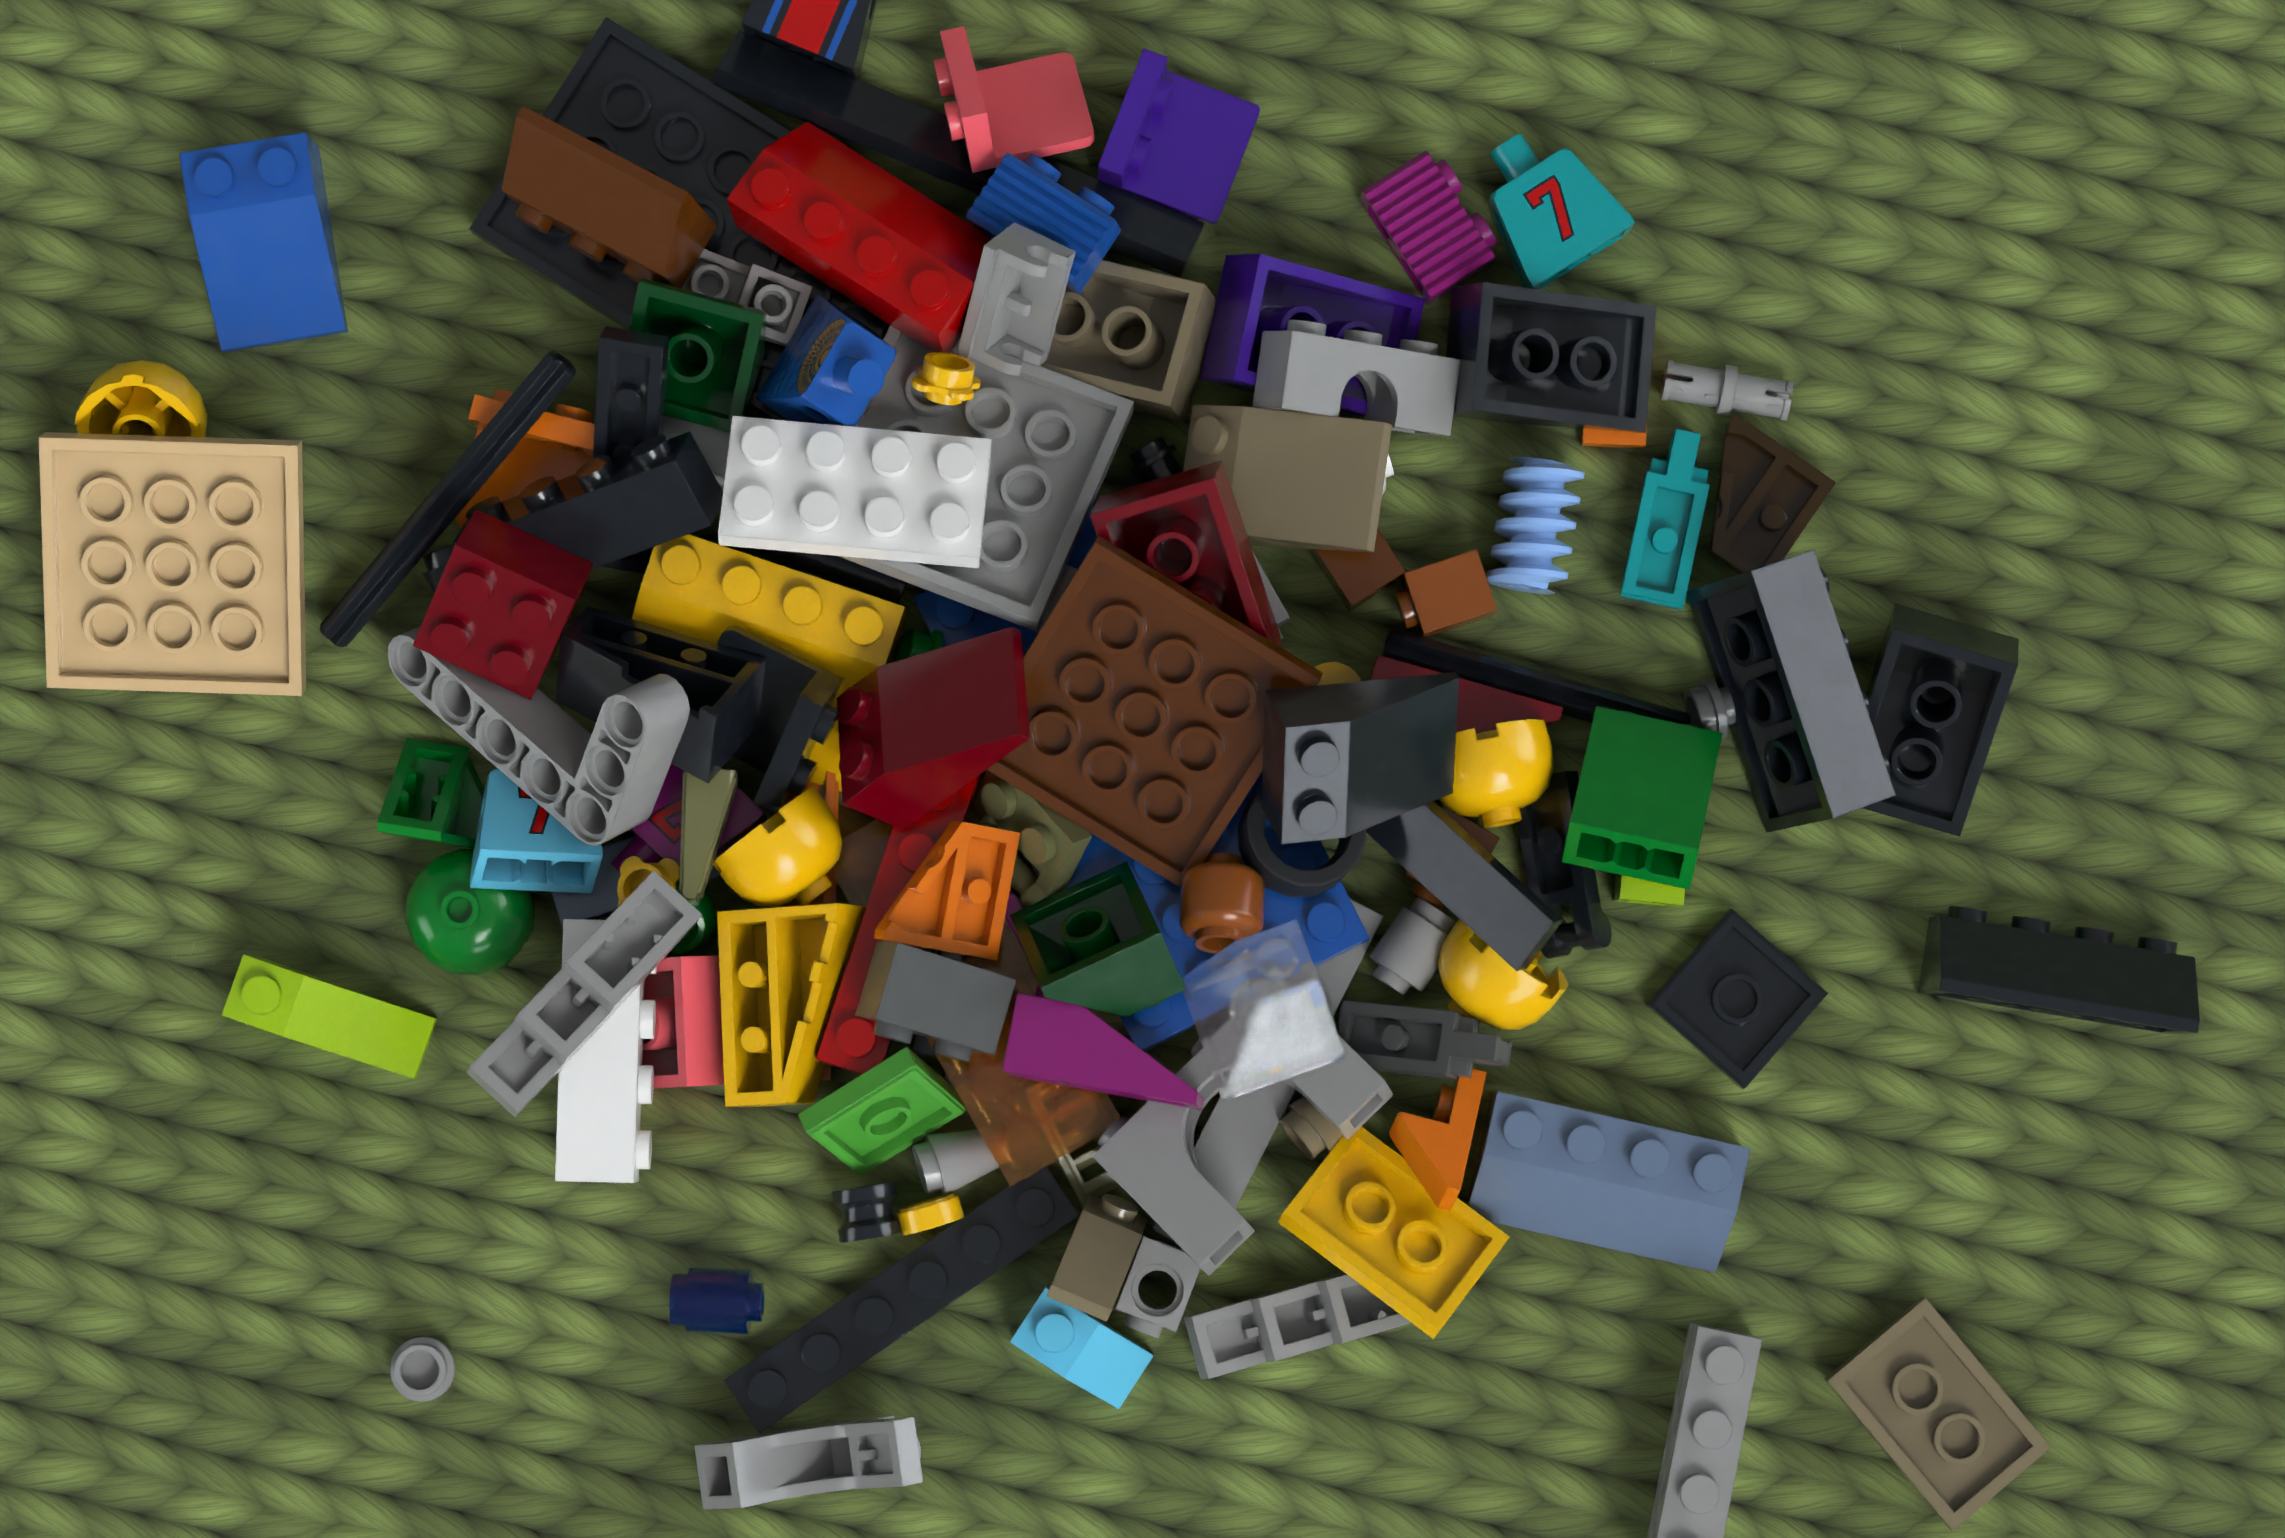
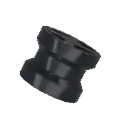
M895 1182L832 1192L834 1205L841 1209L843 1224L838 1229L840 1243L902 1233L899 1219L893 1214L892 1200L897 1195Z

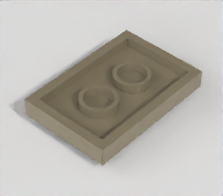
M1920 1297L1824 1379L1944 1524L1952 1531L2051 1448L1924 1297Z

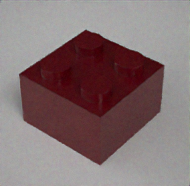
M476 509L453 548L413 646L531 700L553 659L561 640V634L568 625L594 563Z

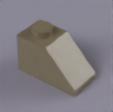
M1089 1194L1047 1297L1107 1322L1142 1238L1148 1218L1137 1214L1138 1207L1122 1197L1103 1194L1102 1198H1098Z

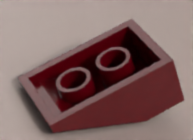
M1009 627L879 666L837 697V709L840 710L837 719L842 804L900 829H905L1030 739L1021 631Z

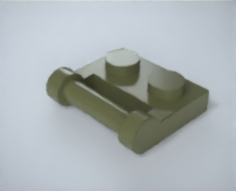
M988 770L971 803L965 821L992 828L997 823L1003 830L1020 833L1018 849L1040 873L1037 877L1020 856L1016 855L1011 886L1021 897L1019 903L1023 908L1066 889L1092 837L1087 830Z

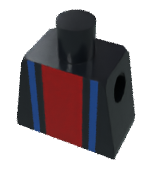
M754 0L745 13L741 24L746 34L758 37L858 79L877 0Z

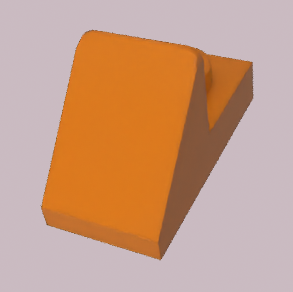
M1472 1068L1471 1078L1457 1077L1452 1086L1442 1084L1435 1104L1433 1119L1399 1112L1390 1128L1389 1134L1393 1143L1439 1209L1450 1211L1461 1190L1487 1074L1485 1071Z

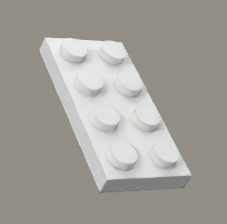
M732 416L718 529L719 545L979 568L992 439Z

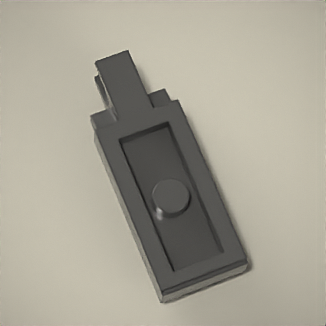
M1341 1001L1336 1033L1375 1071L1457 1080V1077L1471 1078L1473 1064L1509 1067L1512 1041L1500 1039L1501 1036L1478 1033L1480 1020L1468 1018L1455 1011Z

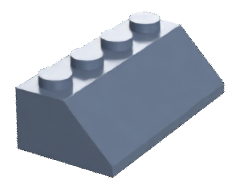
M1492 1091L1467 1205L1489 1222L1716 1273L1738 1210L1751 1148L1504 1092Z

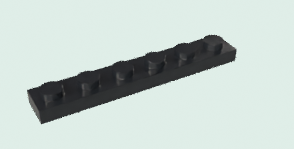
M1043 1162L965 1215L964 1218L937 1234L727 1377L724 1381L758 1432L761 1433L1080 1215Z

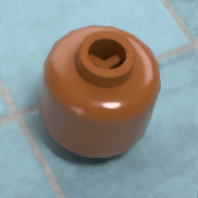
M1231 853L1210 854L1204 863L1197 864L1184 873L1180 885L1179 924L1183 933L1195 941L1198 949L1213 954H1233L1244 950L1248 942L1260 935L1264 926L1265 883L1261 874L1252 867L1244 865L1243 859L1240 856Z

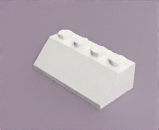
M563 919L562 967L605 920ZM657 966L650 974H656ZM645 979L558 1072L555 1181L639 1182V1169H650L652 1132L651 1130H640L641 1104H652L654 1067L653 1065H642L643 1039H654L656 1003L655 1000H644Z

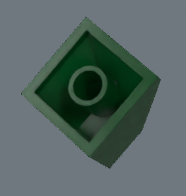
M1127 861L1009 915L1045 998L1127 1017L1145 1008L1156 1006L1166 998L1186 990L1163 936Z

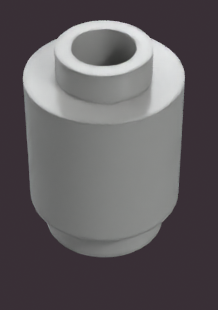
M1417 897L1409 909L1401 908L1370 954L1369 958L1378 964L1372 975L1402 996L1406 994L1410 987L1422 993L1438 970L1437 964L1441 946L1456 922L1428 902Z

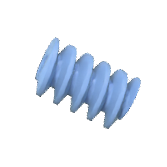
M1511 457V460L1521 465V467L1505 470L1502 481L1516 489L1517 492L1501 495L1498 506L1514 515V517L1497 520L1494 527L1496 533L1510 540V542L1493 545L1490 552L1492 558L1506 565V567L1489 570L1486 578L1488 583L1501 588L1552 595L1555 593L1548 589V584L1550 582L1566 580L1569 574L1553 565L1552 559L1572 554L1573 549L1569 545L1557 540L1556 535L1558 532L1576 529L1577 522L1560 514V510L1562 507L1580 504L1581 497L1564 489L1565 482L1584 479L1585 472L1571 465L1553 460Z

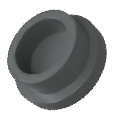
M1711 677L1698 681L1697 687L1687 689L1684 693L1685 711L1691 716L1690 725L1723 733L1721 740H1724L1728 736V725L1734 724L1736 721L1732 696L1726 687L1718 688L1716 682Z

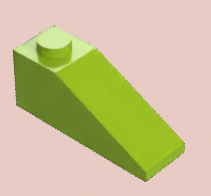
M245 954L242 956L222 1012L224 1017L413 1079L417 1078L437 1022V1018L259 956Z

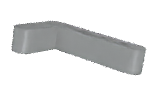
M421 626L396 636L391 640L388 646V661L398 681L579 840L587 845L597 846L648 820L684 732L690 712L688 697L676 679L667 674H657L608 697L602 705L593 732L590 734L538 688L533 698L529 700L414 647L413 643Z

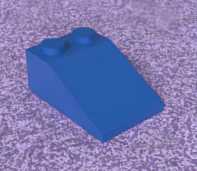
M304 132L179 153L189 218L221 351L224 353L348 332L320 150L309 135Z

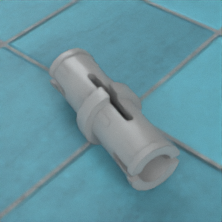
M1667 360L1662 379L1665 383L1661 387L1660 400H1673L1715 407V412L1719 415L1729 416L1731 410L1779 418V420L1786 421L1792 399L1788 398L1789 395L1793 394L1794 383L1792 380L1783 381L1738 373V366L1725 364L1722 370Z

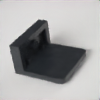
M729 626L721 634L718 645L766 658L758 726L732 757L765 773L753 802L777 813L790 793L799 796L805 791L813 776L817 762L809 759L815 743L818 742L824 745L834 728L840 710L832 705L844 678L739 626Z

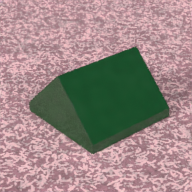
M644 278L639 280L629 330L669 336L664 415L731 432L732 416L745 417L763 361L767 311Z

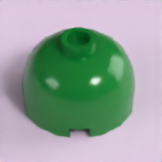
M458 849L437 856L417 874L407 894L405 921L413 944L429 963L451 974L481 976L504 968L522 950L534 929L535 902L531 891L470 888L469 879L474 849Z

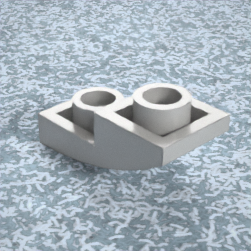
M706 249L703 250L682 287L685 290L767 311L765 341L785 347L800 323L813 288L755 264L747 266Z

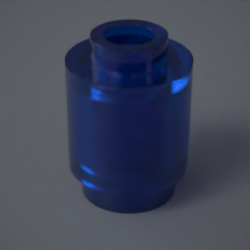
M689 1268L688 1274H673L670 1288V1323L675 1326H685L686 1331L691 1333L749 1334L751 1322H762L764 1283H753L752 1270Z

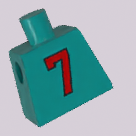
M1522 133L1508 139L1490 153V156L1508 183L1491 194L1487 205L1523 288L1543 289L1628 235L1635 224V221L1624 207L1572 151L1566 147L1540 162Z

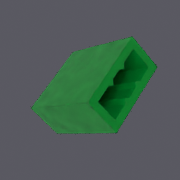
M1596 706L1570 818L1562 862L1690 890L1723 733L1698 728L1694 725L1679 724L1637 715L1628 711H1618Z

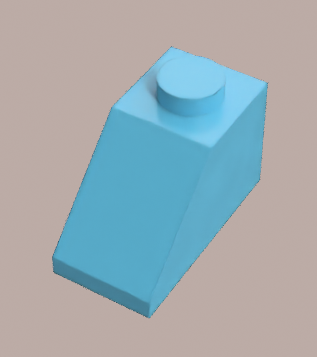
M1047 1284L1013 1335L1010 1343L1063 1378L1119 1409L1154 1354L1101 1319L1047 1297L1051 1287Z

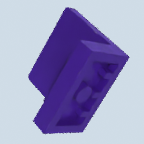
M1143 49L1099 162L1098 180L1194 218L1215 224L1221 216L1259 117L1260 108L1254 103L1167 71L1168 57Z

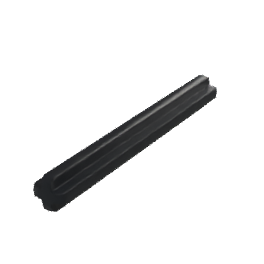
M1397 629L1391 630L1388 633L1382 656L1440 673L1456 672L1461 679L1563 707V715L1591 723L1593 722L1596 706L1679 724H1691V716L1686 712Z

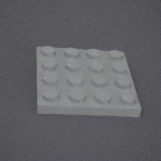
M890 325L884 340L897 350L896 358L884 376L882 389L872 397L854 427L992 439L980 567L968 568L839 557L1038 632L1133 414L1134 401L1047 368L1024 362L1020 358L1015 357L1022 362L1020 375L1018 376L1002 373L973 358H969L975 364L974 376L981 380L980 388L972 389L974 390L973 399L962 401L958 405L938 404L928 400L924 396V392L916 390L911 386L912 377L919 376L918 369L920 366H923L925 355L932 352ZM960 339L950 353L957 354Z

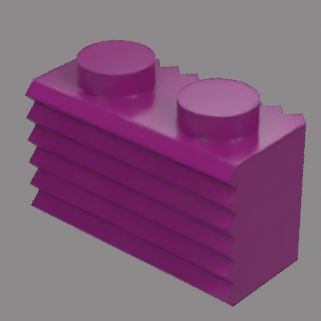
M1424 151L1362 190L1359 201L1428 306L1452 291L1453 288H1457L1489 268L1495 257L1490 248L1496 245L1497 242L1484 218L1478 212L1468 216L1465 208L1460 204L1456 195L1462 192V187L1449 164L1444 159L1434 163L1430 154Z

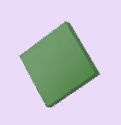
M905 1047L798 1114V1117L808 1135L858 1175L863 1176L926 1137V1135L960 1116L967 1108L959 1091L954 1089L952 1085L913 1051Z

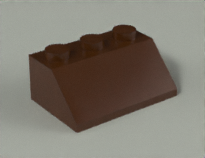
M522 105L515 119L501 189L517 206L513 215L542 233L547 234L553 225L570 234L571 237L568 245L601 263L606 254L626 264L622 273L636 283H639V280L644 278L682 288L717 227L694 198L680 187Z

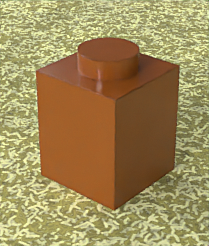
M1477 549L1404 573L1401 578L1404 590L1394 592L1395 601L1404 627L1407 629L1416 626L1419 636L1425 638L1491 617L1497 611Z

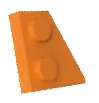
M952 820L876 927L874 938L997 960L1020 833Z

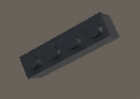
M690 431L668 440L665 435H656L638 444L630 454L614 460H611L607 455L600 456L585 463L574 475L556 481L553 476H547L528 485L518 496L502 502L499 497H491L477 503L466 513L467 520L453 544L455 546L471 516L477 509L594 563L592 568L594 569L711 526L722 504L723 490Z

